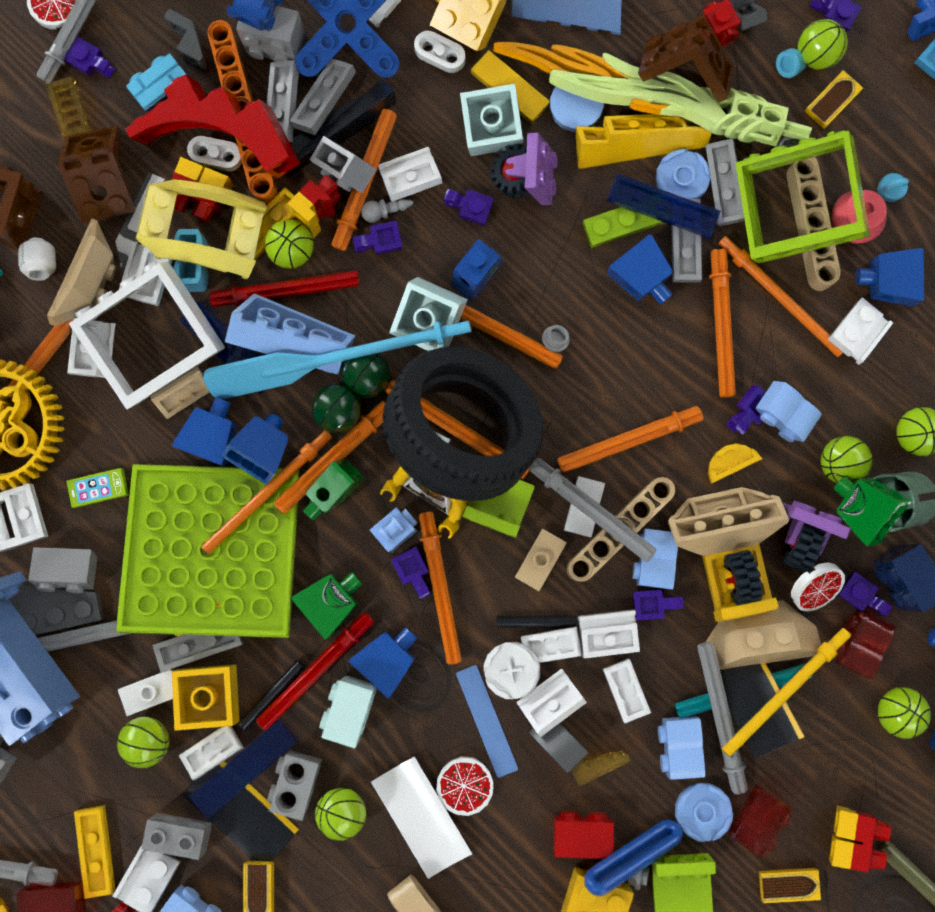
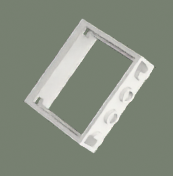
M156 260L142 269L144 274L138 278L131 276L120 283L122 287L115 293L109 291L97 299L99 304L93 308L87 306L75 313L77 318L69 323L126 409L138 405L153 393L225 349V346L169 262L158 263ZM159 277L204 344V347L136 391H133L88 323Z

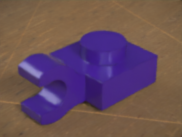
M812 0L810 7L826 14L824 19L834 20L839 23L846 33L850 30L861 9L860 5L851 0Z
M77 37L64 57L67 64L88 76L95 70L110 79L115 71L113 67L109 66L110 62L102 58L104 54L99 48Z
M447 189L444 205L460 209L459 218L485 226L494 198L469 189L464 197L454 190Z
M397 221L370 226L371 234L353 237L355 253L364 252L371 248L375 249L376 255L402 250Z
M752 385L736 405L741 412L731 417L726 426L734 433L737 430L740 434H744L751 423L759 425L762 420L760 419L761 414L756 410V406L766 392L760 386Z
M417 547L391 559L403 585L412 582L421 599L431 594L422 577L429 573Z
M857 572L850 574L841 591L837 594L859 611H864L867 606L878 615L887 616L893 608L884 600L876 597L875 594L879 588Z
M662 590L633 592L634 610L636 611L635 620L665 618L664 610L684 608L683 597L663 598Z

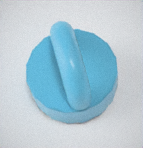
M795 48L781 52L776 59L777 71L785 78L798 75L806 68L800 51Z
M897 173L888 174L879 182L877 187L878 194L884 201L896 202L906 194L909 180Z

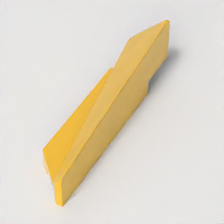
M657 114L605 116L604 128L576 126L577 166L579 169L669 154L679 149L693 150L705 148L709 144L712 132L701 126H696L691 121L680 116Z

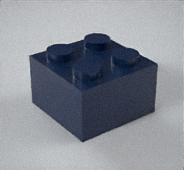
M922 544L899 545L872 561L876 568L874 569L876 577L882 584H886L891 592L889 594L890 600L898 609L925 612L935 606V565Z

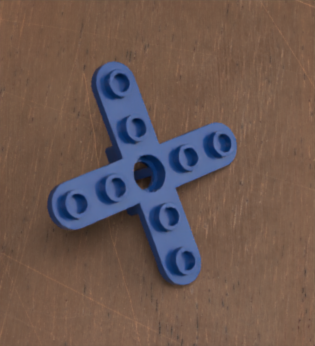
M307 0L327 22L296 55L295 65L302 75L309 77L317 75L346 43L378 76L388 78L398 71L399 59L397 55L366 23L387 0ZM345 14H351L355 19V26L350 31H345L339 24L340 18L342 19Z

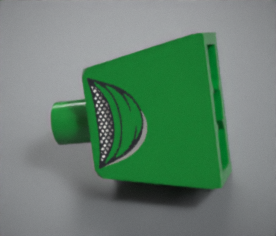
M347 459L333 461L306 492V495L311 500L304 506L303 512L309 518L315 520L322 512L334 511L366 478Z
M844 477L834 487V490L845 498L837 508L838 515L867 547L880 544L912 502L906 496L872 478L859 479L854 484Z
M353 572L342 581H339L334 574H330L297 593L291 599L326 640L335 633L358 605L351 594L361 587L363 583Z

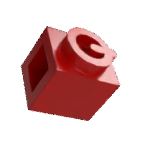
M724 0L720 3L714 1L704 8L702 15H705L723 47L733 42L739 36L737 29L741 21L730 0Z

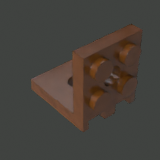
M705 15L686 24L679 23L671 31L663 35H654L646 42L638 75L643 82L693 60L717 102L728 99L734 65Z
M118 125L74 134L64 138L57 165L82 224L90 222L91 218L101 220L136 212L134 199L117 158L121 139ZM94 186H102L108 193L104 196H98L93 193L92 188Z
M0 164V192L4 193L0 204V241L11 249L18 251L19 246L28 241L42 191L33 188L34 184L29 180H25L22 173L14 172L11 167Z

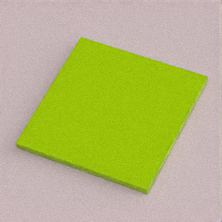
M133 464L116 632L289 638L298 502L287 513L283 514L275 507L274 501L300 478V470L289 478L220 545L208 554L201 546L264 488L266 484L239 467ZM277 469L270 481L283 469Z

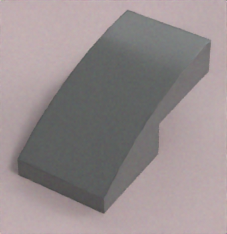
M560 723L542 737L538 735L534 728L529 732L567 774L589 754Z

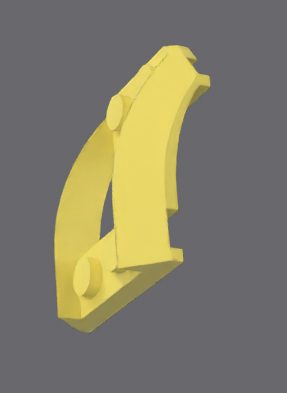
M174 179L154 183L147 187L136 239L144 247L146 246L155 255L156 259L161 260L163 258L192 263L225 273L228 271L248 279L256 263L254 257L263 214L267 207L264 201L209 184ZM177 194L204 198L234 207L225 251L197 243L167 239Z

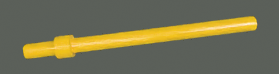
M842 628L828 643L823 642L816 649L817 654L721 748L723 752L731 757L826 661L830 662L837 655V650L851 637L850 633Z

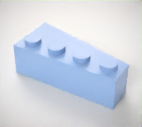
M254 293L232 312L225 342L265 354L280 352L315 356L352 347L355 335ZM344 361L316 368L328 373L339 374Z

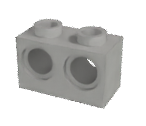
M289 750L285 757L280 756L275 772L280 774L277 785L272 784L267 799L268 802H272L269 812L303 821L307 815L322 759ZM294 763L300 764L304 768V776L297 777L293 775L291 765ZM283 793H293L296 797V803L293 805L285 803Z
M156 812L147 819L141 849L199 860L207 851L212 823Z

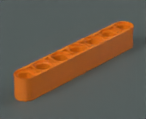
M217 20L209 26L208 38L221 86L236 96L242 110H244L248 103L253 102L238 42L230 25L226 21ZM227 35L225 40L218 41L219 37ZM235 60L232 65L224 66L227 61ZM242 85L239 90L231 91L233 86ZM236 138L249 189L255 199L264 201L268 205L278 195L274 176L267 173L262 165L252 168L251 164L258 159L240 139ZM261 186H270L266 193H258V189Z

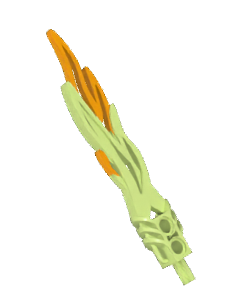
M494 43V52L529 63L550 74L549 83L569 93L601 103L630 106L631 109L665 116H680L696 123L713 134L724 135L730 139L738 138L739 141L745 143L757 141L776 147L781 135L801 141L809 138L812 127L787 121L789 108L769 103L763 97L730 88L728 99L718 103L709 88L699 87L691 81L668 71L643 82L638 75L639 67L630 65L608 53H603V56L599 57L592 53L563 45H552L551 51L539 46L523 43ZM722 108H725V109H726V111L728 112L727 115H726V113L722 110Z

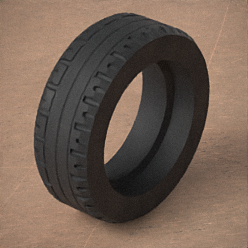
M436 348L413 358L400 373L383 408L382 424L384 436L391 453L399 465L421 486L438 495L456 500L484 501L509 491L536 459L544 438L543 418L538 402L524 380L500 360L470 348ZM435 392H448L464 396L476 402L497 423L504 441V452L493 456H479L463 452L451 446L438 436L429 425L421 407V397Z

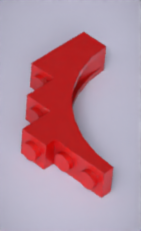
M186 74L174 79L164 89L168 97L167 100L159 102L153 110L144 116L136 118L133 124L125 128L129 138L143 145L162 135L178 130L195 128L219 130L240 139L255 154L264 170L276 178L281 177L300 164L270 106L258 99L248 103L244 110H242L236 96L224 87L212 90L206 97L200 84Z

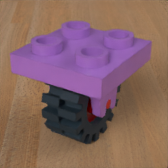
M527 133V147L514 144V148H512L510 145L505 146V153L500 149L497 152L500 157L496 158L494 156L492 159L495 166L490 165V171L493 173L490 174V178L494 181L493 184L510 198L514 199L516 196L518 199H522L523 193H525L527 196L532 195L541 205H552V195L556 194V182L553 178V172L557 168V155L539 133Z
M794 500L792 505L783 503L788 517L793 518L785 539L786 549L783 551L784 556L782 558L784 564L807 572L814 566L815 560L821 556L831 534L847 539L851 528L842 525L844 521L842 518L822 511L816 515V508Z

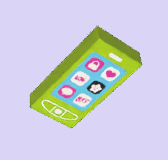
M123 468L66 481L72 508L129 496Z

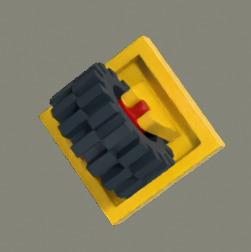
M759 544L702 556L715 611L772 598Z

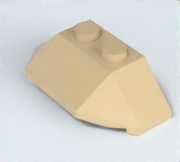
M91 218L84 237L47 314L49 324L53 326L77 318L75 313L84 307L90 306L93 308L96 304H99L97 299L106 293V290L103 288L107 280L112 281L116 273L117 266L114 265L113 253L95 219Z
M743 487L688 498L674 516L668 520L676 546L702 556L758 545L789 522L788 515L779 496H769L760 491Z
M784 600L777 601L778 608L776 610L718 622L706 642L714 644L719 668L723 670L815 656L817 654L816 649L821 645L817 627Z

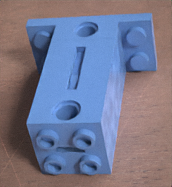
M21 571L0 578V734L9 746L19 740L24 744L36 734L39 735L53 725V721L70 712L74 708L71 703L80 697L9 600L21 591L18 587L27 581Z

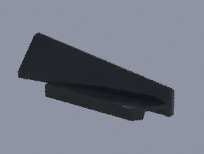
M380 80L363 96L357 97L327 116L316 135L303 131L294 137L293 143H290L300 164L285 173L287 177L312 162L310 158L323 136L340 145L375 122L374 118L381 114L383 109H389L397 104L394 90L383 80Z

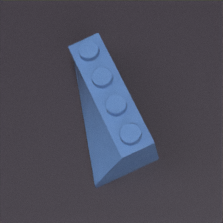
M511 0L512 17L540 22L549 20L560 22V25L570 27L572 24L587 27V30L598 31L600 29L611 31L610 34L620 35L622 0Z

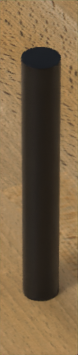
M497 616V627H580L578 616Z
M296 660L238 722L239 726L246 731L305 668L304 665Z

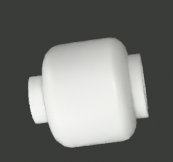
M31 238L22 243L18 249V266L20 271L31 280L41 281L49 278L56 270V251L54 246L42 238Z

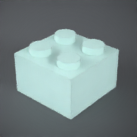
M515 84L460 93L467 146L471 156L494 153L500 149L506 151L505 146L510 145L512 148H514V144H519L521 147L524 145Z
M417 277L408 282L389 333L399 337L434 329V322L440 321L442 327L459 323L468 299ZM453 336L446 337L445 344L439 345L437 340L415 345L427 351L449 347Z
M345 675L340 681L337 680L336 683H333L328 700L333 701L332 706L324 712L319 726L320 729H324L321 738L356 748L362 738L377 688L370 682Z

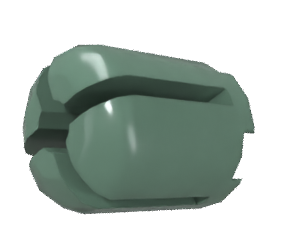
M918 472L882 474L872 478L912 500L889 532L926 524L935 516V499L919 501L918 494L935 492V484L927 476Z

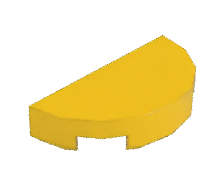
M735 443L722 447L713 455L709 462L708 475L710 483L712 484L762 460L761 456L756 450L746 445Z

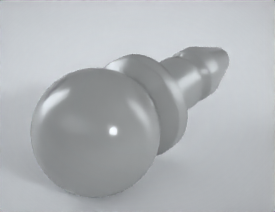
M384 199L380 200L379 203L368 201L363 205L361 214L367 222L375 223L382 217L388 218L387 213H394L409 208L413 205V201L401 199L388 202L387 204H385Z

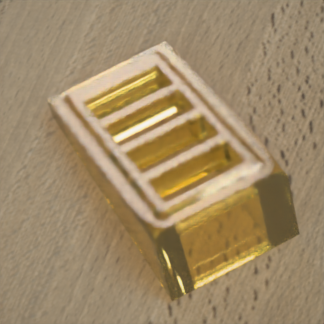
M71 76L46 83L45 86L63 138L90 131L76 79ZM66 90H70L71 94L66 96H58L59 92H63ZM74 101L73 105L61 107L63 102ZM77 110V115L64 117L63 113ZM80 120V126L67 128V123Z
M625 750L585 757L572 770V773L578 785L582 786L630 762L631 759Z

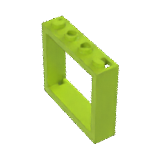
M843 130L836 133L831 131L824 138L817 140L816 138H806L799 141V145L789 148L787 146H778L771 149V153L761 156L760 154H750L749 158L736 162L751 260L759 264L871 237L854 137L849 131L844 132ZM844 149L857 222L764 245L752 174Z

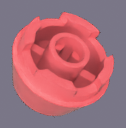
M863 190L871 237L850 241L849 243H866L874 240L882 233L886 225L887 208L883 198L876 192ZM852 191L846 192L835 202L831 215L833 228L857 222Z

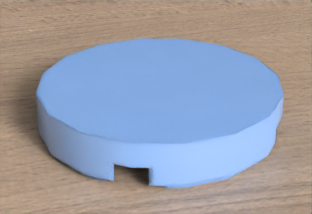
M558 87L553 89L550 98V111L555 123L571 132H576V126L593 127L600 119L604 103L574 95Z
M687 149L672 151L662 159L656 170L655 181L657 188L663 197L671 202L673 199H699L704 195L709 186L711 178L709 165L702 155L697 152L693 153Z
M698 782L687 786L679 794L675 803L677 823L688 837L698 842L720 839L729 830L733 821L729 797L719 787L710 783Z

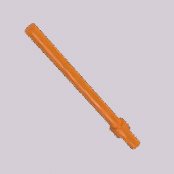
M727 236L718 243L723 249H727V253L734 258L732 261L739 268L742 266L837 358L843 353L828 340L830 334L750 259L751 255L745 249L741 250Z
M324 430L310 444L306 443L299 450L300 454L201 547L210 554L306 462L309 461L311 463L318 456L317 452L333 438L331 434Z

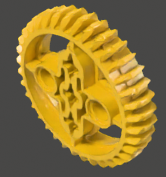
M0 360V377L11 378L18 382L16 385H9L0 390V455L5 450L15 457H26L31 454L33 456L21 468L0 474V489L2 491L9 490L10 486L17 488L21 483L23 485L30 483V477L32 479L40 477L38 470H48L45 462L52 463L55 461L50 454L60 451L54 445L55 442L63 441L61 437H57V434L65 430L64 427L58 426V421L65 419L63 416L57 415V411L63 408L61 405L54 404L59 397L56 394H49L53 387L51 385H44L46 379L41 376L36 377L37 372L35 370H28V367L25 365H18L13 361L7 363L5 360ZM29 389L36 397L42 412L43 432L40 444L35 430L23 422L32 405ZM20 434L24 437V444L21 447L17 443Z

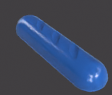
M672 820L660 821L590 868L584 877L587 890L592 895L604 896L665 855L681 842L683 832L680 825Z

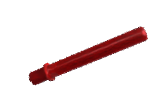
M354 270L243 287L232 285L230 289L210 292V302L212 307L233 304L239 307L240 304L244 303L254 293L267 299L357 287L360 283L359 275Z
M364 612L349 627L344 626V631L256 719L257 724L263 730H268L355 643L359 644L361 642L359 638L374 624V619Z

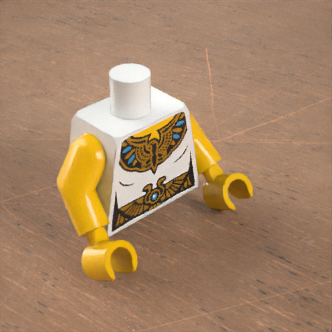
M401 466L393 475V480H388L383 486L380 495L384 491L391 492L393 496L390 502L396 499L403 485L447 514L449 517L438 527V533L447 528L450 532L448 539H450L458 531L460 526L458 521L461 519L468 501L447 498L428 490L411 478Z

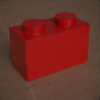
M561 811L560 815H554L553 852L555 857L605 859L613 854L614 822L611 817H607L606 813L590 812L589 816H578V813L574 811Z

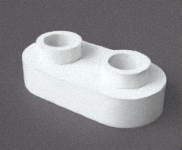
M423 31L415 38V53L421 60L449 73H456L464 67L465 51L461 45L432 31ZM431 46L433 49L425 51L424 47ZM450 57L457 59L454 63H450L447 60Z
M197 136L188 144L187 152L194 163L204 167L234 171L242 164L238 146L233 142ZM207 150V154L199 156L200 151ZM228 155H233L232 161H225Z

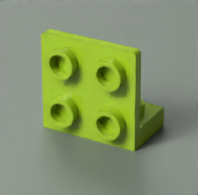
M519 480L509 491L500 496L484 501H469L463 518L516 538L533 493L534 485Z
M708 853L663 855L651 864L654 912H713L711 874H716L715 861Z

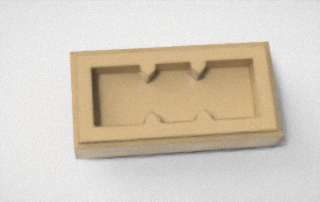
M196 366L150 395L152 402L166 419H169L210 393L203 381L204 374Z
M542 529L515 578L540 591L567 542Z

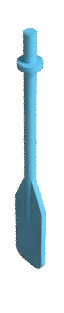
M439 321L434 322V329L315 356L280 352L208 368L204 372L203 381L212 396L219 399L231 398L292 384L318 366L437 340L438 344L442 345L445 344L446 337L471 332V325L469 321L442 327Z

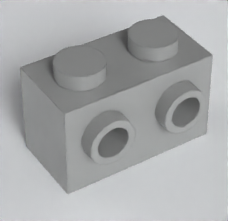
M324 136L310 158V161L323 168L320 174L323 176L327 175L334 182L338 178L336 184L348 192L353 187L363 193L376 171L374 167Z
M33 547L28 581L38 591L54 592L55 588H64L67 592L83 593L84 589L93 590L98 557L91 549Z

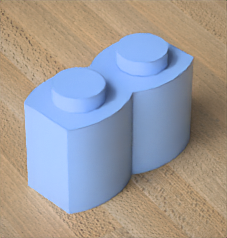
M773 381L756 406V410L761 414L760 419L770 426H776L780 430L778 434L789 442L794 440L804 442L822 415L797 390L786 382Z
M645 528L642 534L638 535L656 548V553L648 562L643 561L641 558H639V562H634L632 579H637V585L673 589L678 552L673 535L669 531Z
M697 716L662 718V726H658L659 742L664 743V755H660L662 772H666L670 780L705 777L700 718Z

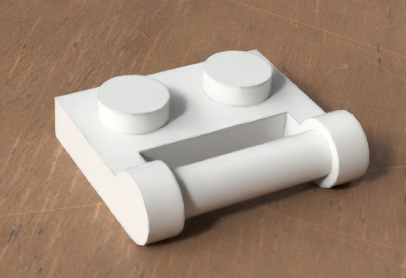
M28 483L0 492V552L48 537L33 484ZM3 502L6 503L15 535L11 539L1 507Z

